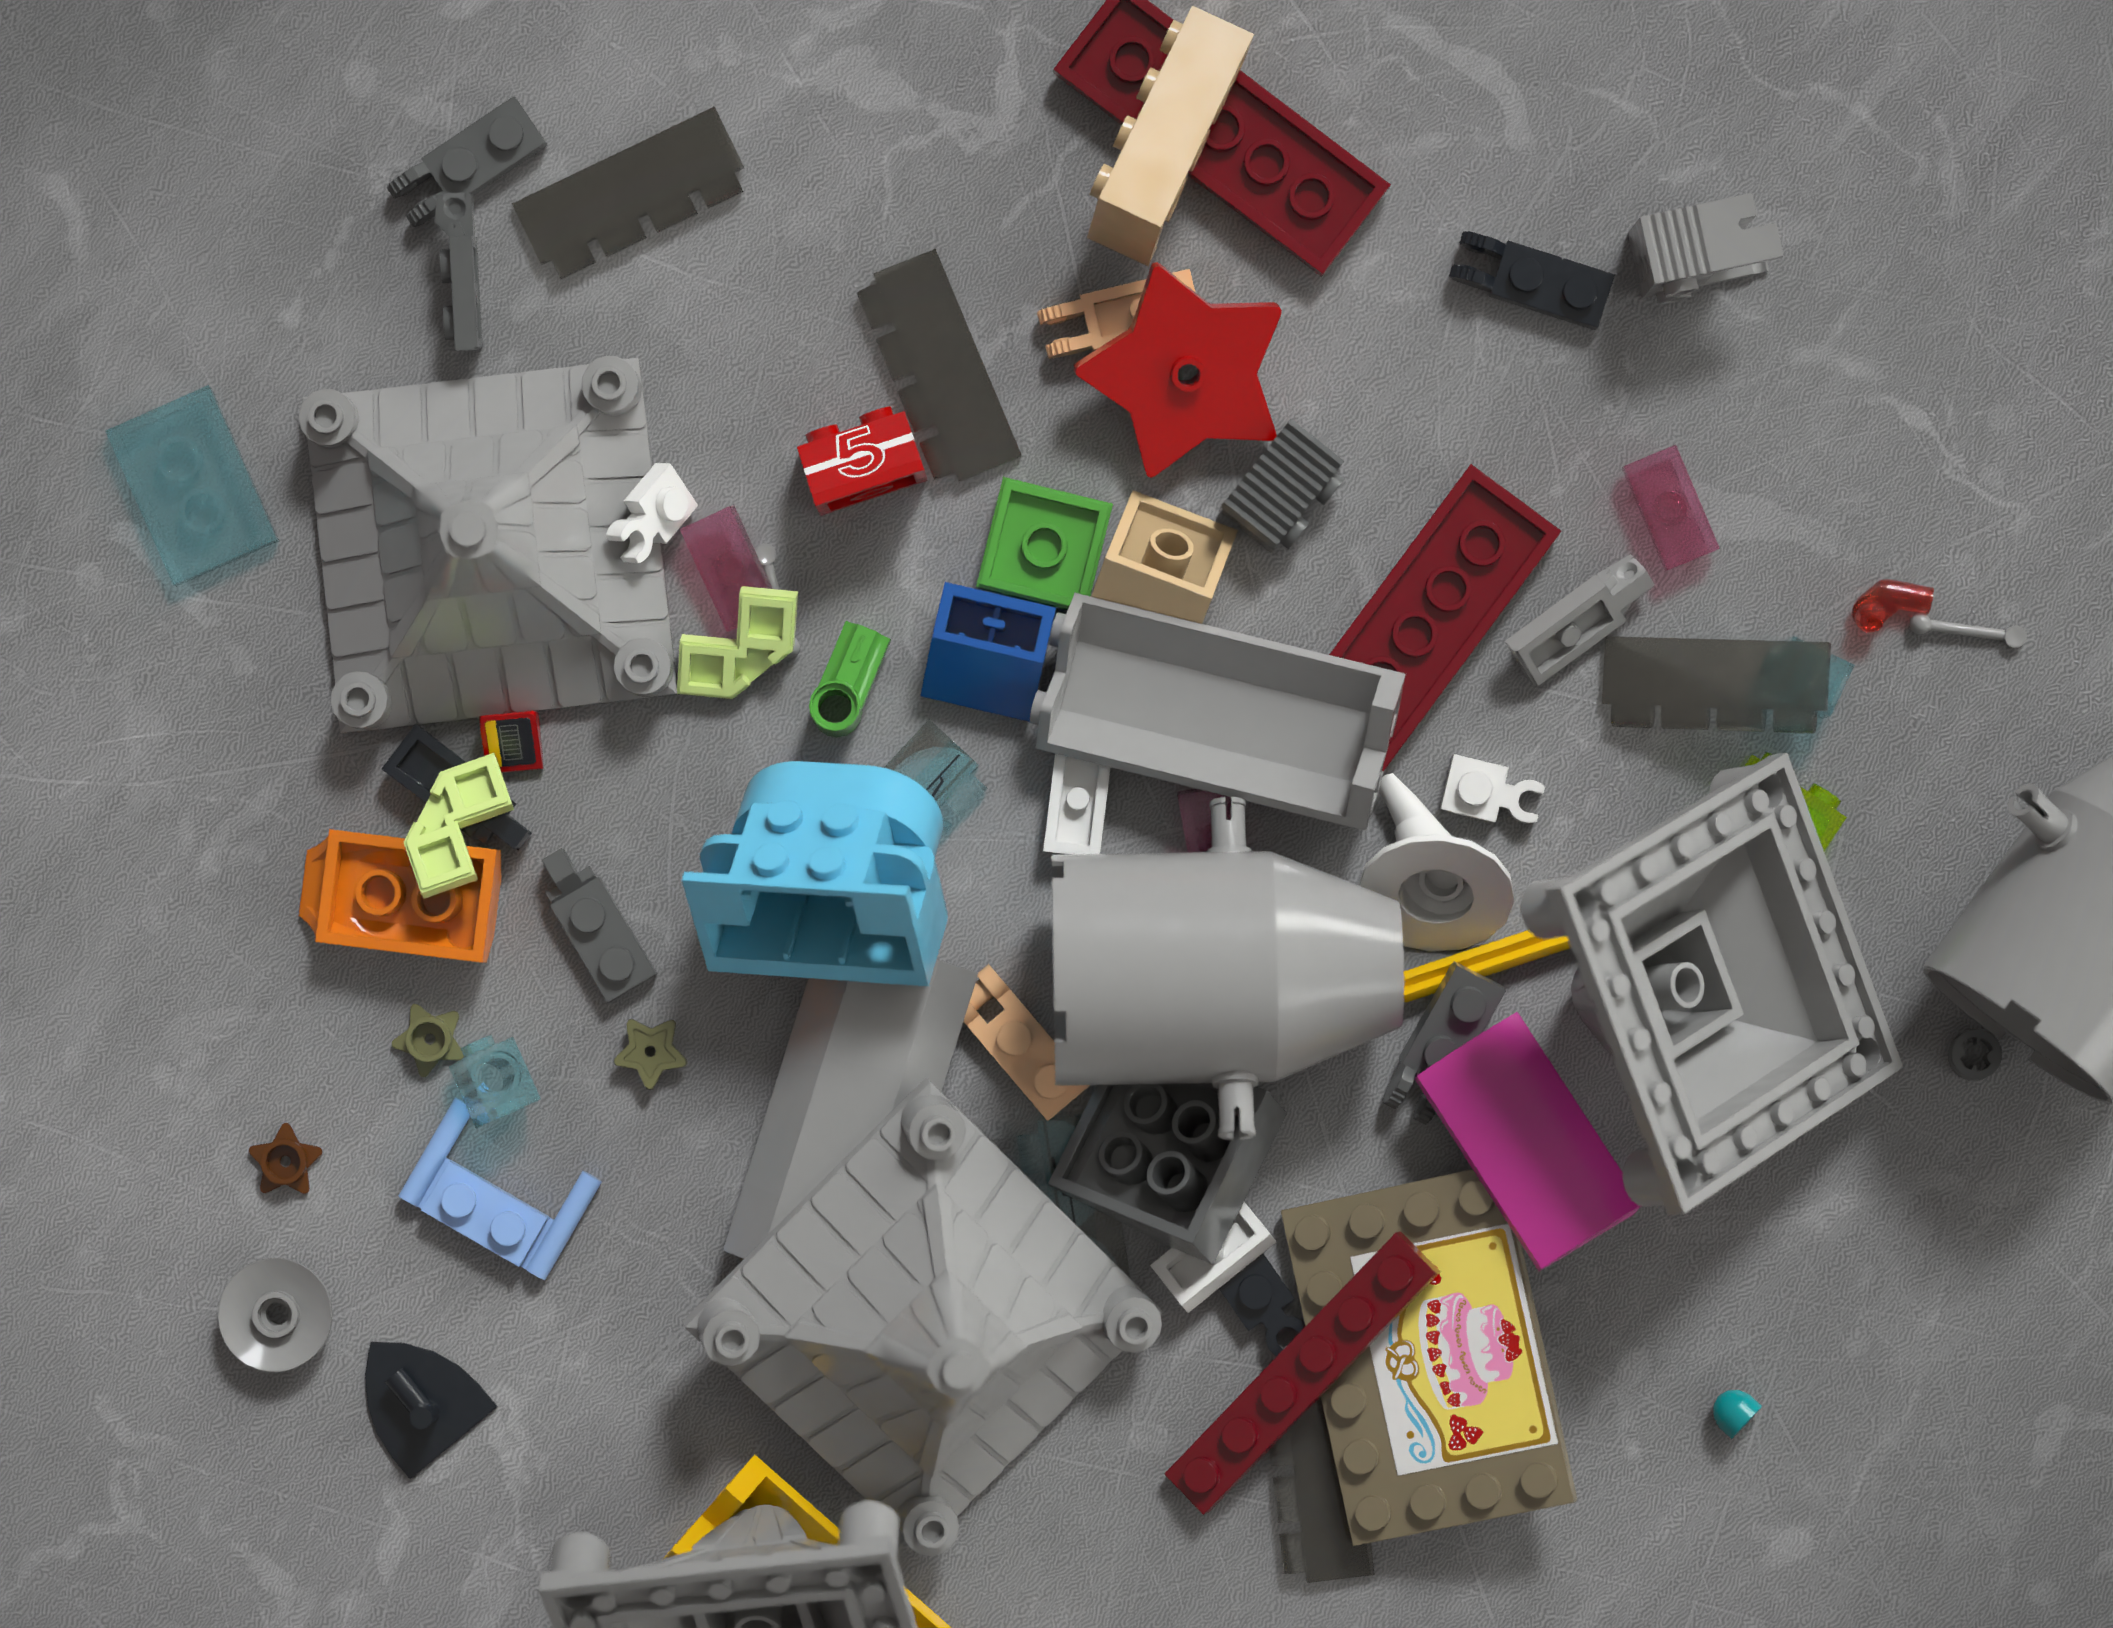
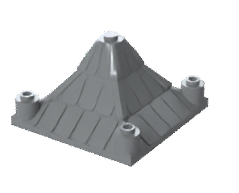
M603 356L595 359L590 364L348 393H340L333 389H321L311 393L308 397H302L298 421L302 432L307 436L334 666L335 686L331 692V706L334 714L339 719L341 734L410 727L415 724L427 725L478 719L482 715L546 711L679 695L677 693V674L662 544L653 543L649 556L643 562L628 563L623 562L620 557L628 549L630 538L628 537L625 541H609L606 537L607 530L613 522L619 519H627L630 516L631 512L624 503V500L652 468L639 358L622 359L618 356Z
M1788 753L1770 755L1755 765L1721 770L1713 778L1710 793L1698 802L1689 805L1669 817L1666 821L1657 824L1637 836L1636 839L1622 845L1574 875L1532 882L1524 891L1521 898V914L1528 931L1535 937L1543 939L1567 936L1572 952L1578 959V968L1575 971L1570 989L1573 1005L1580 1015L1582 1022L1613 1056L1625 1092L1629 1094L1630 1104L1643 1138L1647 1141L1648 1148L1633 1151L1627 1158L1623 1169L1625 1190L1630 1199L1637 1205L1645 1207L1665 1206L1668 1215L1685 1214L1903 1068Z
M926 1077L682 1323L701 1342L704 1350L712 1360L720 1365H726L736 1374L742 1382L838 1471L865 1499L880 1502L894 1510L899 1518V1531L913 1551L920 1555L933 1556L942 1554L957 1539L959 1531L957 1516L1122 1351L1135 1353L1144 1351L1154 1344L1160 1335L1162 1326L1160 1315L1163 1313V1310Z
M873 1500L853 1504L844 1510L840 1516L839 1545L837 1546L807 1539L803 1529L787 1510L778 1506L764 1504L744 1509L712 1529L692 1546V1551L638 1567L623 1568L620 1571L609 1570L610 1549L604 1541L588 1532H574L556 1540L552 1547L549 1572H543L540 1576L539 1594L553 1628H918L897 1563L899 1518L894 1510Z

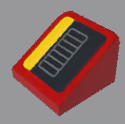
M525 711L479 716L484 756L494 753L502 773L544 769L539 712Z

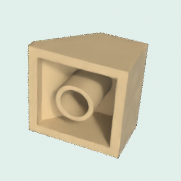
M1132 490L1091 597L1202 624L1238 530Z

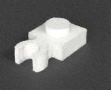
M655 463L624 500V503L631 512L630 516L627 519H619L613 522L607 530L606 537L609 541H625L628 537L630 538L628 549L620 557L623 562L628 563L643 562L649 556L653 543L667 544L698 506L670 463Z
M1453 754L1439 810L1495 823L1499 808L1507 809L1511 817L1518 822L1534 823L1537 822L1538 815L1523 811L1519 806V797L1525 791L1543 794L1545 786L1534 780H1524L1515 785L1506 784L1509 767Z

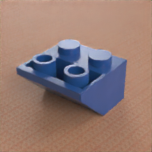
M945 582L932 634L920 697L1030 722L1031 709L1040 684L1050 634L1056 616V608Z

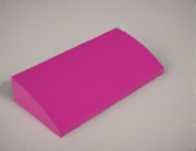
M1518 1012L1474 1037L1415 1077V1081L1538 1271L1543 1270L1631 1217L1641 1207L1628 1196L1624 1187L1623 1172Z

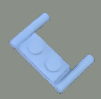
M455 1097L398 1196L516 1266H521L538 1278L546 1280L602 1181L582 1171L555 1219H552L470 1170L446 1158L475 1109L468 1103Z

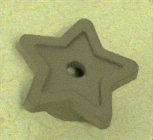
M418 1004L411 1006L410 1026L408 1030L392 1041V1047L409 1053L414 1057L421 1077L428 1076L439 1060H462L464 1058L463 1050L453 1037L459 1019L458 1012L451 1011L433 1016ZM427 1034L435 1036V1042L431 1045L425 1042Z
M629 1019L627 1021L629 1044L614 1058V1064L620 1067L636 1069L646 1089H654L664 1070L682 1068L687 1065V1059L673 1045L676 1022L670 1019L650 1028L634 1019ZM648 1046H653L656 1049L653 1057H649L645 1053V1049Z

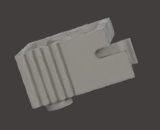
M1752 193L1640 217L1628 232V238L1642 299L1657 296L1659 305L1678 302L1691 298V292L1698 290L1700 286L1769 272L1767 261L1784 257L1777 223L1745 229L1757 216Z

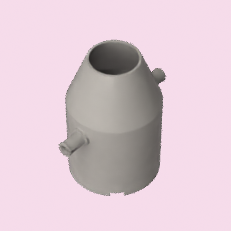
M2113 754L2054 789L2047 798L2033 784L2023 785L2014 792L2028 806L2024 808L2015 799L2010 797L2007 806L2008 812L2016 819H2019L2025 825V828L1923 965L1925 968L1923 973L1928 980L1952 1003L1999 1040H2001L2006 1032H2009L2034 1050L2028 1059L2029 1061L2075 1090L2106 1104L2113 1102Z
M1220 797L1209 802L1212 848L1206 852L1052 855L1055 1084L1060 1086L1212 1083L1213 1087L1218 1088V1136L1223 1139L1234 1140V1116H1238L1239 1140L1249 1139L1256 1135V1129L1254 1128L1253 1088L1259 1082H1276L1402 1027L1404 1006L1403 931L1399 901L1274 852L1252 851L1251 848L1246 847V801L1242 798L1231 797V820H1227L1225 797Z

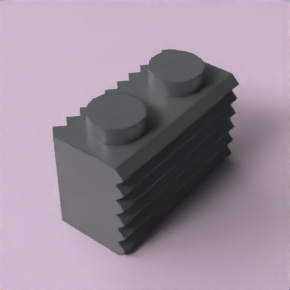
M1290 419L1224 501L1219 512L1272 553L1279 543L1289 550L1309 525V522L1301 517L1315 499L1322 505H1325L1345 480L1337 473L1344 460L1294 420Z

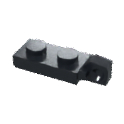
M415 724L381 769L427 803L431 795L430 790L439 773L464 764L466 761L422 727ZM511 800L513 807H515L517 803ZM511 811L461 828L469 837H476L484 844H487L493 834H495L518 851L532 834L531 831L509 815Z

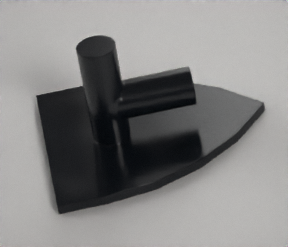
M370 1342L365 1372L368 1408L377 1435L391 1457L409 1479L414 1477L498 1407L482 1386L460 1365L437 1352L407 1343Z

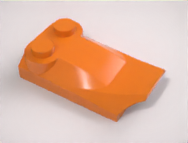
M329 829V835L325 840L307 850L299 917L307 922L316 936L315 942L487 963L495 934L501 886V850L467 846L478 880L425 899L420 892L404 845L405 838Z

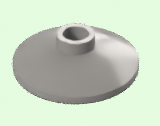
M285 1258L262 1259L242 1268L226 1285L218 1307L219 1329L229 1350L246 1365L267 1372L288 1371L311 1360L325 1344L332 1325L331 1299L321 1279L305 1265ZM274 1303H281L288 1310V1318L283 1324H276L269 1317V1308Z

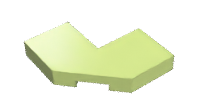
M742 586L739 593L737 639L682 634L679 646L677 693L734 699L749 687L753 680L773 664L776 665L789 655L795 645L798 591Z
M494 753L441 771L430 790L431 795L417 822L413 823L404 840L415 878L424 899L478 880L461 828L514 810Z

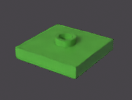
M1003 477L976 588L1068 610L1074 593L1091 596L1113 504Z

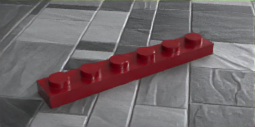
M1401 1231L1396 1232L1164 1475L1203 1515L1209 1513L1441 1271Z

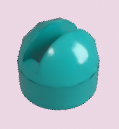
M1727 1390L1717 1397L1713 1405V1415L1717 1426L1728 1437L1733 1439L1761 1409L1762 1405L1745 1391Z

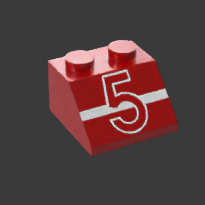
M891 406L861 415L859 417L860 426L840 432L838 425L834 424L816 429L805 435L808 443L797 446V450L820 516L927 481L905 411L893 414Z

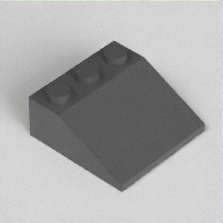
M1212 1083L1097 1085L1048 1185L1167 1246L1214 1264L1287 1112L1267 1090L1256 1086L1253 1088L1254 1128L1256 1129V1135L1249 1139L1239 1140V1117L1234 1116V1140H1229L1218 1136V1088L1213 1087Z

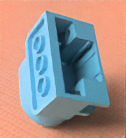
M788 761L770 765L759 771L746 787L732 833L714 835L704 842L700 852V862L704 873L684 872L681 880L708 971L929 987L948 922V911L935 860L943 832V818L940 808L932 795L923 786L906 775L891 769L871 765Z

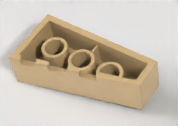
M1191 6L1183 24L1173 20L1160 48V51L1168 56L1160 71L1153 68L1149 69L1136 99L1145 102L1137 119L1126 116L1113 147L1121 150V153L1114 167L1103 164L1091 189L1090 195L1097 198L1098 201L1088 232V239L1149 266L1157 249V243L1164 222L1169 223L1187 181L1186 176L1189 171L1192 172L1210 134L1211 130L1209 128L1212 123L1215 124L1245 61L1254 36L1253 33L1195 6Z

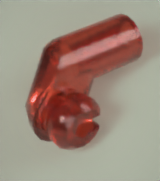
M1893 579L1879 580L1856 599L1852 608V617L1858 628L1867 633H1873L1883 628V623L1898 610L1928 615L1932 606L1934 588Z

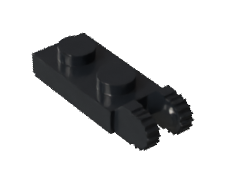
M1463 231L1459 242L1460 245L1466 247L1469 251L1486 254L1501 260L1495 277L1472 266L1454 264L1451 267L1449 278L1490 292L1489 297L1592 330L1598 329L1615 274L1509 240L1505 244L1492 237Z

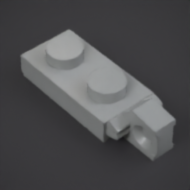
M1630 554L1598 572L1597 575L1595 574L1505 640V643L1525 677L1534 686H1539L1624 624L1626 619L1623 614L1631 606L1630 603L1655 585L1646 569Z

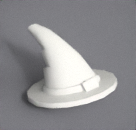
M1393 773L1383 776L1379 792L1396 826L1394 830L1396 842L1383 847L1365 864L1358 885L1399 901L1402 917L1403 946L1429 952L1462 950L1489 939L1507 922L1514 904L1510 873L1495 854L1470 840L1452 837L1417 796Z

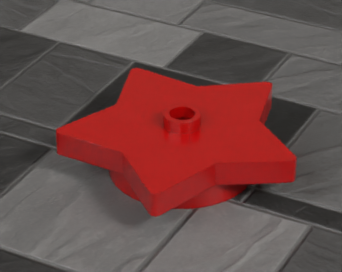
M1155 262L1150 267L1133 322L1129 329L1074 364V371L1079 378L1129 411L1144 470L1148 477L1153 478L1206 438L1273 441L1277 437L1257 373L1281 317L1282 310L1275 302L1210 304L1164 266ZM1192 364L1199 369L1197 374L1191 379L1178 380V371L1182 366Z

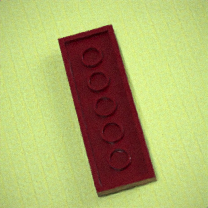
M1106 0L1054 67L1053 74L1119 124H1123L1127 115L1137 119L1145 103L1136 99L1149 69L1153 68L1160 71L1168 56L1161 52L1160 48L1174 19L1149 0ZM1241 70L1215 124L1212 123L1209 128L1211 130L1194 170L1192 172L1189 171L1187 174L1321 277L1391 186L1385 179Z
M1472 464L1469 465L1329 654L1406 674L1393 737H1390L1382 771L1387 768L1562 532Z

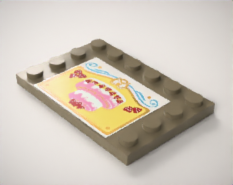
M1473 1169L1281 1210L1305 1326L1396 1232L1401 1231L1441 1271L1321 1396L1353 1546L1578 1501L1522 1245Z

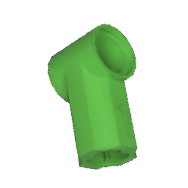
M845 621L819 686L816 687L810 698L809 708L811 717L819 731L827 736L837 738L847 736L857 728L861 722L863 707L891 643L890 638L860 624ZM834 695L844 696L852 704L849 716L838 723L828 722L820 715L821 705L824 700Z

